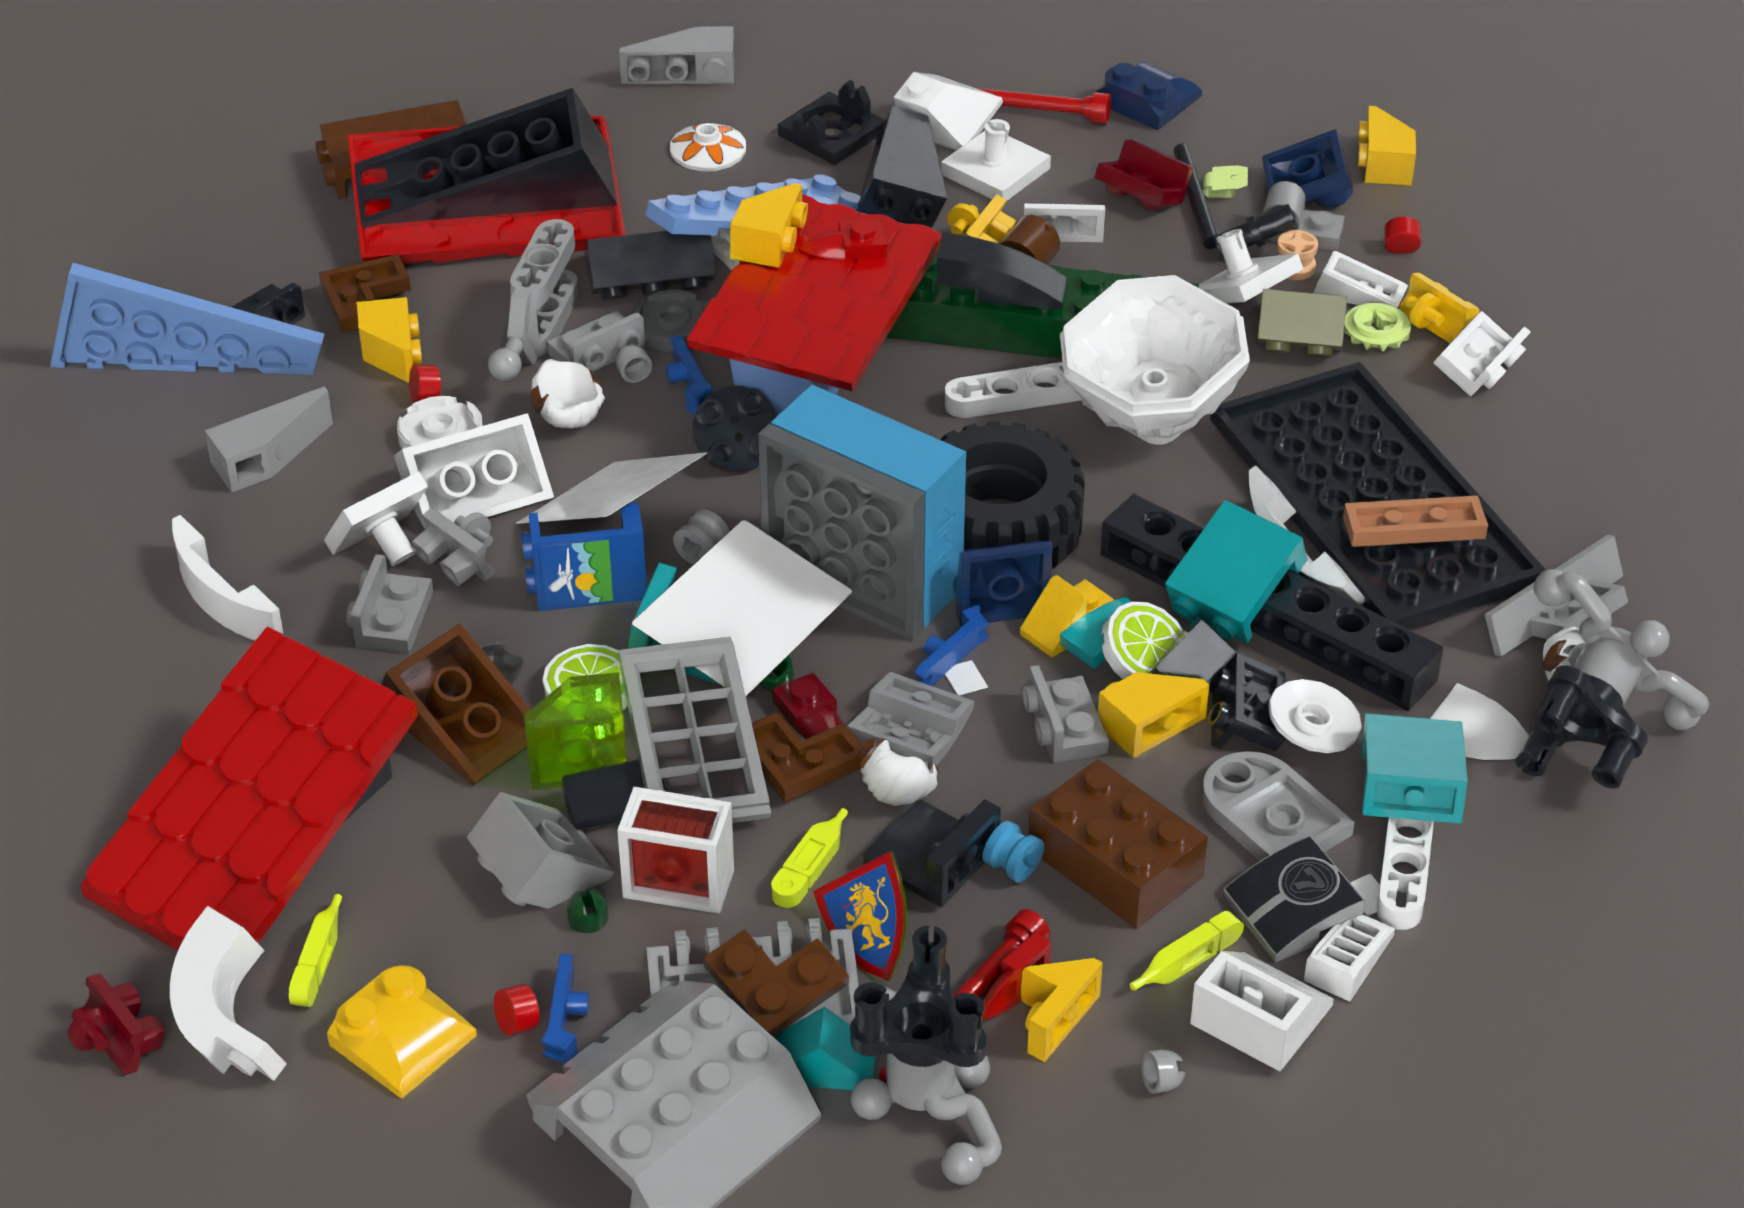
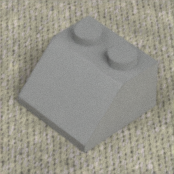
M499 792L466 837L479 853L477 856L479 863L485 869L494 873L502 883V893L510 901L520 906H525L528 903L549 909L570 899L573 893L577 891H586V889H591L610 880L615 873L582 830L575 829L566 811L503 792Z

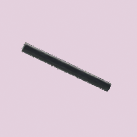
M1184 143L1177 144L1173 150L1175 158L1193 167L1186 192L1203 244L1207 249H1214L1217 246L1213 235L1217 234L1189 147Z

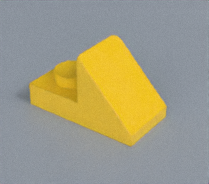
M1054 575L1020 627V635L1053 658L1065 650L1061 646L1060 633L1094 609L1115 599L1086 579L1072 586L1058 575Z
M1095 958L1034 965L1023 969L1021 1000L1032 1007L1025 1021V1028L1028 1030V1054L1045 1062L1096 1002L1101 992L1103 962Z

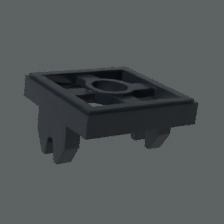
M849 80L840 88L838 95L829 91L778 123V136L836 165L876 139L885 119L871 113V100L865 87L860 86L855 89L854 82ZM826 112H835L842 116L838 120L825 121L820 118ZM855 123L860 125L861 129L854 135L847 132V129ZM830 128L842 131L837 135L825 134V130Z

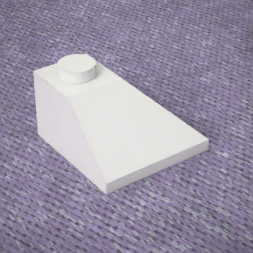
M913 72L894 96L895 107L928 116L934 143L954 150L960 149L978 136L983 130L985 123L989 122L1003 103L1002 97L938 75Z

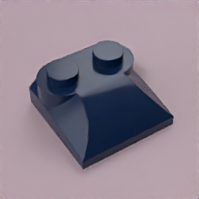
M1145 61L1135 66L1129 63H1119L1109 68L1105 73V84L1097 90L1098 93L1111 94V110L1156 130L1161 129L1202 96V89L1192 81Z
M1336 129L1262 156L1268 190L1278 182L1289 181L1302 188L1305 193V204L1316 200L1319 205L1325 207H1338L1344 204L1354 191L1348 161Z
M1031 541L968 549L960 552L958 575L953 582V589L957 599L956 615L959 625L962 626V611L975 605L980 606V613L988 623L1027 618L1051 579L1053 552L1051 541Z

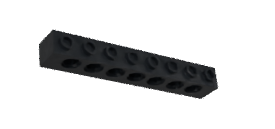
M1133 493L1102 522L1100 555L1166 588V581L1204 528ZM1289 570L1250 624L1251 632L1407 711H1410L1438 681L1443 646Z

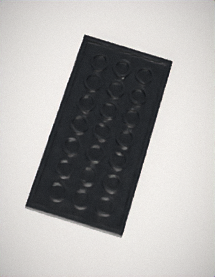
M1361 362L1221 403L1216 411L1210 414L1211 422L1249 468L1252 469L1256 465L1277 486L1293 506L1296 513L1291 516V519L1321 555L1326 552L1343 569L1365 597L1362 605L1366 609L1398 625L1411 629L1516 594L1534 583L1536 577L1546 570ZM1478 495L1488 523L1486 539L1352 547L1343 518L1345 503Z

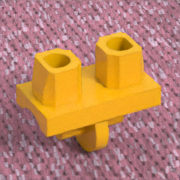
M997 194L981 214L978 213L976 206L959 203L954 205L947 215L948 225L951 228L952 234L971 236L995 243L1002 239L1016 220L1002 212L1007 200Z
M1413 273L1411 275L1409 291L1399 306V309L1410 318L1412 325L1420 329L1427 328L1450 344L1479 314L1478 307L1462 300L1448 291V288L1432 281L1421 273Z

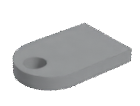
M1251 751L1232 753L1215 761L1208 768L1204 776L1202 801L1207 814L1259 861L1309 835L1313 837L1324 852L1353 835L1355 821L1289 765L1274 756ZM1237 775L1243 777L1246 781L1233 783L1224 777Z

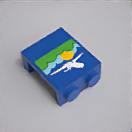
M638 502L628 503L620 508L621 529L540 537L538 512L528 513L530 532L521 533L524 560L533 559L534 565L525 567L527 594H537L538 611L643 600L647 586L643 529Z

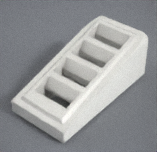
M1333 251L1313 293L1347 296V303L1355 305L1382 303L1398 308L1408 285L1344 254Z
M1363 914L1333 926L1307 958L1304 981L1350 1002L1393 938L1395 928ZM1346 937H1350V938H1352V939H1354V940H1356V941H1359V942H1361V943H1363V944H1366L1367 946L1365 947V946H1363V945H1361V944H1359V943H1356V942H1354V941H1352V940H1350V939H1347ZM1332 957H1334V958H1336V959H1338V960H1340V961H1343V962L1349 964L1350 966H1348V965H1346V964H1344V963H1341V962H1339V961H1337V960H1335V959H1332Z

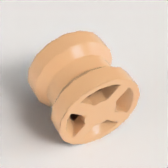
M1290 230L1280 235L1277 242L1279 255L1298 254L1303 266L1301 271L1286 279L1304 280L1310 278L1316 268L1314 256L1318 251L1317 238L1313 234L1301 230Z

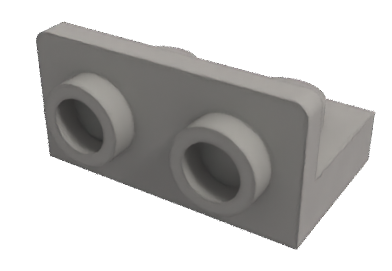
M614 311L547 341L548 355L556 361L577 362L594 372L616 362V356L625 346L635 345L645 349L644 318L637 312L624 317L618 311Z
M375 554L369 570H364L361 574L360 593L357 600L349 603L346 617L347 627L353 629L356 648L410 654L433 594L432 579L388 574L385 555Z
M1039 665L1029 666L1028 684L1022 686V700L1026 712H1033L1035 716L1034 727L1038 744L1040 746L1046 745L1053 764L1108 754L1109 739L1083 676L1046 682Z

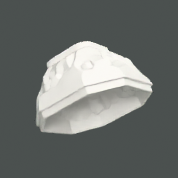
M1176 275L1117 280L1063 326L1064 330L1060 333L1064 378L1067 384L1081 396L1083 405L1095 411L1106 426L1123 428L1142 440L1156 445L1173 441L1181 433L1194 427L1204 415L1213 414L1221 402L1233 392L1238 380L1247 370L1250 361L1244 320L1240 316L1239 310Z

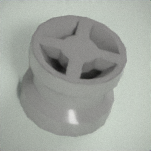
M700 509L690 517L688 525L680 527L675 532L673 544L680 556L688 563L694 565L730 531L727 524L716 513L707 509Z

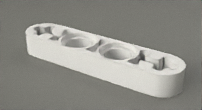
M1063 362L953 379L945 386L944 405L945 410L954 417L971 418L1081 401L1082 399L1065 382ZM1051 383L1055 386L1044 388L1039 387L1036 384ZM999 389H1009L1013 390L1014 393L1001 394L995 391Z
M1388 817L1377 915L1382 923L1397 930L1413 928L1420 923L1422 918L1434 821ZM1413 827L1419 830L1422 835L1416 838H1408L1399 834L1397 829ZM1399 862H1407L1414 865L1418 871L1412 874H1403L1395 870L1393 865ZM1397 891L1407 893L1405 907L1396 906Z

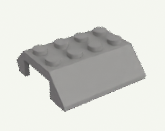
M682 981L677 986H664L639 1006L641 1013L631 1012L601 1036L603 1043H591L562 1066L564 1074L553 1073L526 1094L528 1103L533 1111V1121L554 1141L563 1135L564 1125L632 1190L630 1208H716L821 1118V1112L790 1052L715 984Z

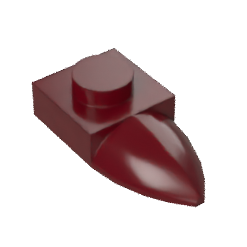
M814 672L773 689V703L793 728L805 739L843 723L837 713V700Z

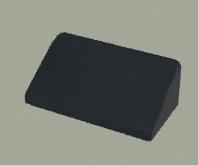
M639 759L562 777L565 806L575 829L579 830L622 819L633 787L644 788ZM661 778V779H662V784H663V789H664V791H666V787H665L663 778Z

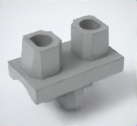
M433 507L422 515L427 528L412 541L413 547L417 551L416 554L421 560L430 565L444 553H447L448 556L439 564L445 576L458 587L474 574L485 582L495 574L493 567L485 562L486 548L493 542V537L489 535L491 522L485 515L478 512L471 513L467 517L460 515L455 519L454 523Z

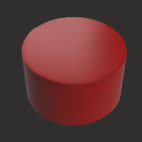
M1405 216L1389 220L1384 226L1385 248L1393 253L1416 252L1421 246L1420 223L1414 218Z
M413 365L411 367L409 392L413 403L428 397L440 396L441 377L436 365Z
M519 984L496 991L493 1001L494 1013L500 1029L506 1035L518 1034L537 1027L540 1016L539 1006L534 992L528 985Z

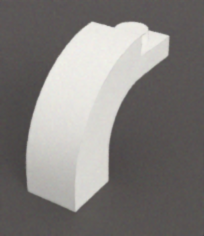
M207 906L186 934L174 960L170 979V1001L175 1021L184 1037L221 1073L224 1074L232 1064L250 1077L258 1070L274 1081L287 1063L265 1041L236 1024L233 1013L234 998L238 986L265 950L243 927Z

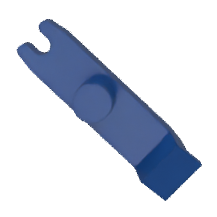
M681 335L670 337V342L673 346L670 352L675 363L665 365L666 377L670 384L685 380L688 386L685 389L686 409L695 415L697 407L705 400L708 393L713 391V387L704 379Z
M979 605L962 611V627L947 641L935 635L927 639L923 652L929 657L915 670V675L920 677L917 681L930 686L935 685L945 673L958 664L975 647L989 639L988 634L983 630L989 627V623L981 615Z
M560 954L548 1029L541 1040L542 1044L547 1045L543 1051V1056L561 1062L563 1065L578 1054L576 1035L566 1031L568 1015L588 1016L590 1005L589 992L572 991L575 967H572L573 954Z

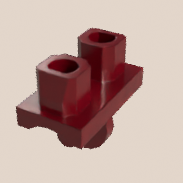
M101 973L88 976L85 985L89 989V997L83 1007L73 1011L71 1017L74 1021L70 1024L67 1031L68 1039L76 1049L81 1051L94 1048L98 1052L105 1051L123 1075L137 1072L141 1054L161 1048L165 1031L164 1024L156 1014L138 1019L135 1018L139 1015L141 1001L138 991L131 982L111 987Z

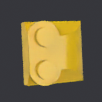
M400 965L386 969L343 1003L327 1031L330 1047L402 1099L477 1036V1031L475 1027L453 1008L427 989L425 977L418 969Z

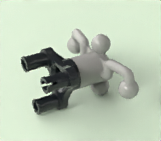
M1559 569L1544 570L1536 577L1534 584V593L1538 600L1546 606H1559L1568 600L1572 593L1590 617L1582 621L1579 628L1580 636L1585 643L1578 644L1569 653L1568 660L1571 666L1561 665L1557 667L1548 682L1549 692L1540 709L1534 715L1529 727L1531 734L1522 751L1516 757V765L1522 767L1527 759L1528 761L1522 771L1531 776H1541L1546 771V766L1556 747L1571 741L1596 743L1606 747L1599 762L1592 770L1591 775L1593 779L1604 787L1619 788L1632 760L1642 754L1648 742L1646 732L1635 723L1624 709L1633 689L1646 693L1664 689L1673 696L1665 702L1663 716L1667 724L1676 730H1689L1699 722L1701 716L1708 711L1709 700L1700 690L1675 673L1656 670L1647 661V657L1660 656L1668 648L1670 634L1665 625L1657 620H1645L1640 622L1633 629L1632 633L1619 627H1612V616L1609 609L1581 575L1573 572L1564 573Z
M923 926L918 928L912 936L913 960L909 964L906 978L899 991H894L879 983L869 982L860 985L854 992L855 1017L850 1024L851 1046L857 1053L863 1056L874 1057L886 1054V1083L875 1078H866L856 1084L850 1101L855 1113L867 1120H877L885 1116L893 1103H898L907 1109L915 1111L927 1110L931 1116L939 1120H952L965 1115L979 1143V1147L966 1142L954 1143L945 1150L941 1159V1167L944 1176L950 1182L958 1185H967L978 1179L983 1168L995 1163L999 1159L1002 1150L1001 1140L985 1105L976 1096L965 1094L962 1087L967 1089L979 1087L985 1083L990 1074L991 1067L986 1056L987 1035L982 1028L984 1003L981 998L972 993L957 994L953 998L950 986V966L945 960L947 935L942 929L935 926L934 941L931 942L929 941V926Z

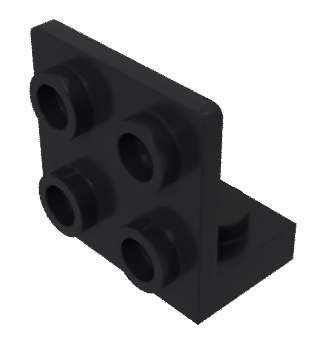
M984 799L970 814L965 813L960 819H957L923 800H918L864 853L863 864L890 852L900 885L942 908L985 863L983 861V851L990 835L1000 825L1001 807Z

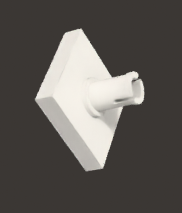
M993 119L985 123L982 133L941 161V173L943 176L990 199H993L997 194L1005 200H1009L1050 169L1051 156L1008 136L1010 130L1009 123L1001 119Z
M1235 229L1222 234L1223 236H1218L1216 240L1220 245L1228 269L1199 284V289L1224 303L1245 302L1263 292V289H1269L1301 271L1303 266L1299 255L1288 254L1250 258L1242 230Z
M417 472L344 509L324 539L331 553L334 555L374 535L392 567L412 557L417 551L412 547L397 522L408 517L429 487L421 473Z

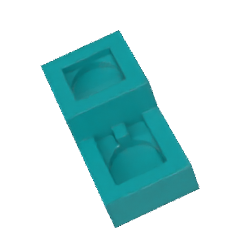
M1124 597L1094 609L1060 633L1061 646L1091 668L1096 669L1106 660L1102 649V644L1105 642L1104 633L1101 635L1103 624L1118 607L1133 601Z

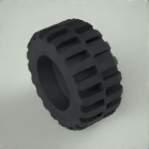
M1000 421L988 422L986 426H977L976 423L966 425L961 432L957 433L953 430L940 439L945 443L966 451L964 551L1031 541H1051L1053 547V569L1066 559V555L1068 556L1074 551L1082 532L1085 479L1084 473L1080 469L1079 461L1071 451L1068 452V448L1057 438L1049 439L1048 433L1038 428L1032 431L1026 429L1025 424L1013 422L1012 426L1000 425ZM1004 499L1016 503L992 504L982 502V500Z

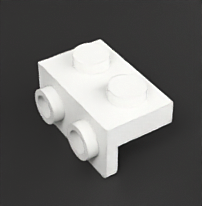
M1481 311L1433 363L1471 397L1482 385L1490 389L1503 376L1506 370L1501 366L1502 363L1509 368L1523 354L1526 348L1520 343L1529 335L1530 331L1524 326L1512 339Z

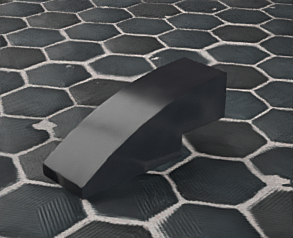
M942 232L937 255L936 285L978 288V302L1062 310L1067 279L1064 275L1020 251L1001 244L971 236Z

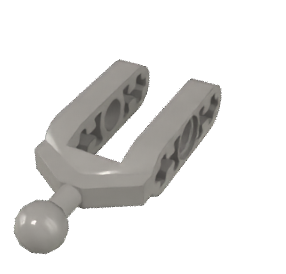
M552 219L541 223L511 275L507 343L504 348L494 351L488 361L490 373L500 381H511L520 373L522 363L534 365L537 357L548 354L547 341L560 335L578 300V278L572 271L564 269L575 249L574 228L568 221Z

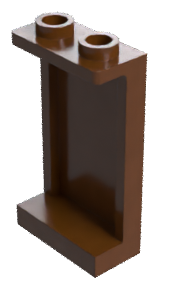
M458 100L320 124L322 140L315 141L319 163L323 165L327 186L334 185L338 199L346 198L344 182L346 179L352 178L347 135L457 127L467 125Z

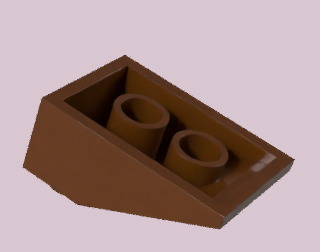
M461 623L385 672L381 685L396 692L397 695L400 694L417 703L418 716L408 729V732L473 786L548 733V729Z

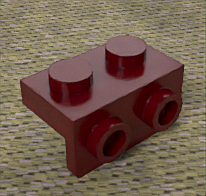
M1128 139L1123 143L1118 161L1098 163L1094 178L1107 183L1106 189L1113 193L1125 196L1129 194L1140 198V205L1153 210H1161L1163 206L1182 204L1193 167L1144 144Z

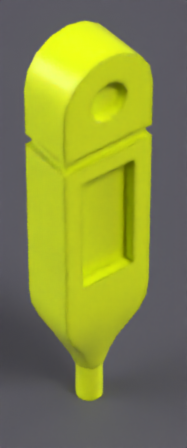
M841 808L831 820L813 825L783 864V868H780L771 882L772 900L776 905L783 908L797 906L808 893V888L810 889L836 854L840 845L842 821L848 814L845 808Z
M335 894L330 906L326 910L319 912L313 921L298 960V966H296L290 982L289 1003L291 1005L311 1007L315 1001L319 990L318 986L321 985L338 937V911L342 900L340 894Z
M1230 911L1221 912L1211 918L1208 923H1203L1160 950L1141 977L1129 984L1130 988L1135 991L1145 984H1168L1216 955L1217 952H1221L1236 942L1243 932L1244 924Z

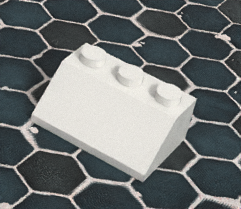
M528 413L407 447L394 455L401 480L420 472L429 486L413 508L424 530L427 527L422 515L431 507L454 523L455 519L460 515L467 517L471 513L478 512L486 517H490L554 498Z

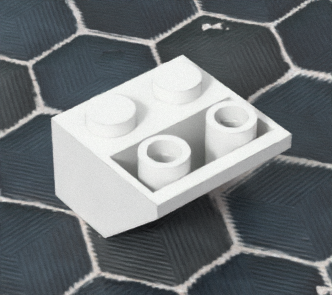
M1221 951L1194 983L1190 1024L1280 1072L1333 1006L1334 999L1245 952Z

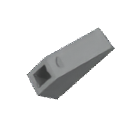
M734 26L693 27L619 48L621 84L734 83Z
M323 386L204 430L210 463L231 492L272 478L333 424L328 390Z

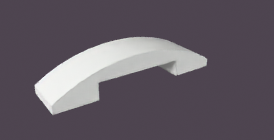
M1255 465L1249 470V487L1256 515L1288 530L1283 523L1294 515L1296 510L1277 486ZM1326 552L1315 561L1306 553L1307 562L1300 570V573L1306 579L1358 605L1364 603L1365 597L1343 569Z
M181 515L173 518L172 531L180 572L189 593L196 603L224 627L249 639L256 640L267 626L283 634L279 608L255 585L239 593L210 567L204 537Z

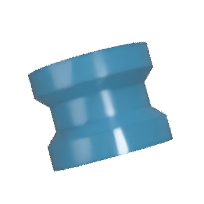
M1007 820L1001 823L990 835L983 851V861L992 868L1002 867L1006 870L1008 878L1021 883L1030 877L1039 865L1044 853V842L1035 835L1025 836L1022 834L1019 825Z

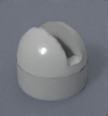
M625 346L616 356L617 370L627 382H640L652 370V360L646 351L638 346Z
M1163 1049L1144 1053L1141 1063L1142 1077L1150 1093L1169 1092L1176 1089L1182 1083L1185 1072H1178L1177 1064L1183 1062L1178 1054L1174 1051Z

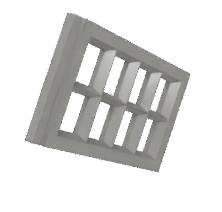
M731 636L618 650L620 670L644 788L664 791L661 778L698 774L702 797L712 798L708 772L743 768L749 794L715 798V800L731 802L732 823L771 818L770 801ZM720 664L725 688L689 692L684 668ZM675 669L680 690L679 694L644 697L640 673ZM727 698L733 723L697 727L692 702ZM683 704L687 729L652 733L647 708ZM735 733L741 758L705 763L699 737ZM690 738L695 764L659 769L654 743Z

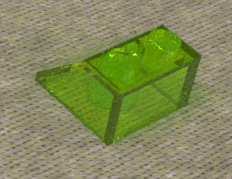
M619 672L569 677L524 715L532 790L561 788L562 777L565 775L627 762Z

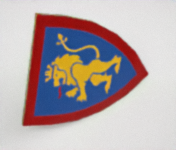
M888 852L814 890L813 893L829 934L830 930L851 928L856 964L872 975L886 981H892L903 952L907 929V904L893 852Z

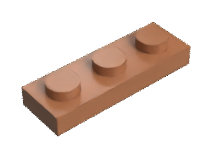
M1478 495L1345 503L1343 518L1352 547L1486 539L1488 523Z

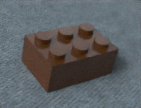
M1099 759L1092 762L1030 808L1028 835H1035L1043 840L1044 853L1042 860L1135 929L1143 925L1204 877L1208 836Z

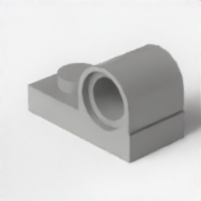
M1282 181L1270 188L1262 215L1289 203L1298 224V228L1290 230H1301L1313 234L1318 240V249L1338 251L1345 216L1332 214L1327 211L1304 210L1305 193L1295 183ZM1283 233L1276 235L1272 238H1269L1265 241L1277 243L1279 236Z

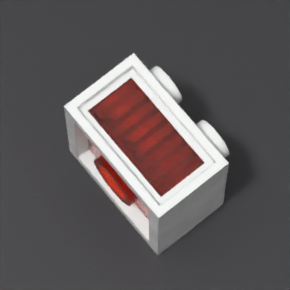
M633 787L618 827L623 898L720 914L734 873L731 802Z

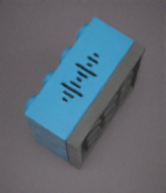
M811 385L783 410L771 424H768L758 433L761 531L850 588L852 593L838 607L913 641L956 597L953 582L958 575L960 552L964 551L966 451L815 385Z

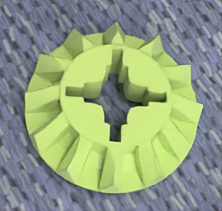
M1382 303L1361 304L1352 308L1345 316L1344 334L1351 337L1352 344L1363 343L1366 350L1375 347L1384 352L1387 346L1399 349L1402 342L1409 340L1411 331L1410 319L1403 311L1394 306ZM1372 323H1375V326L1378 327L1379 330H1376L1374 327H1372Z

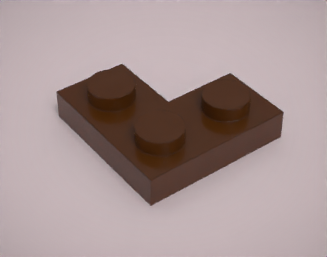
M399 254L319 272L321 287L341 333L359 330L357 302L373 301L376 298L391 297L397 293L411 290L410 279Z
M779 712L752 723L763 775L784 802L862 768L859 765V752L862 744L844 723L803 741Z
M746 929L703 957L704 967L729 998L773 1037L849 984L848 973L818 938L778 966L771 961Z

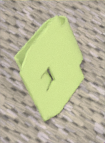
M1239 165L1212 167V172L1206 173L1203 177L1204 195L1208 198H1233L1234 189L1248 186V167Z

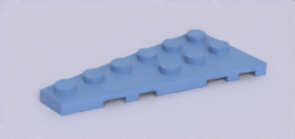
M815 175L809 179L798 180L789 178L785 182L773 184L760 182L756 186L744 188L731 186L727 190L715 192L701 190L697 194L686 196L668 195L664 199L649 200L645 216L671 234L717 236L719 228L730 231V224L743 199L793 183L803 185L802 195L810 196L818 202L829 205H846L852 207L857 212L868 215L873 213L859 210L858 202L860 196L847 192L836 185L835 179L826 175Z
M72 263L50 367L65 368L68 362L86 363L87 368L103 369L105 364H126L131 370L196 372L197 367L202 366L218 367L219 372L235 373L236 368H257L262 374L313 375L324 333Z

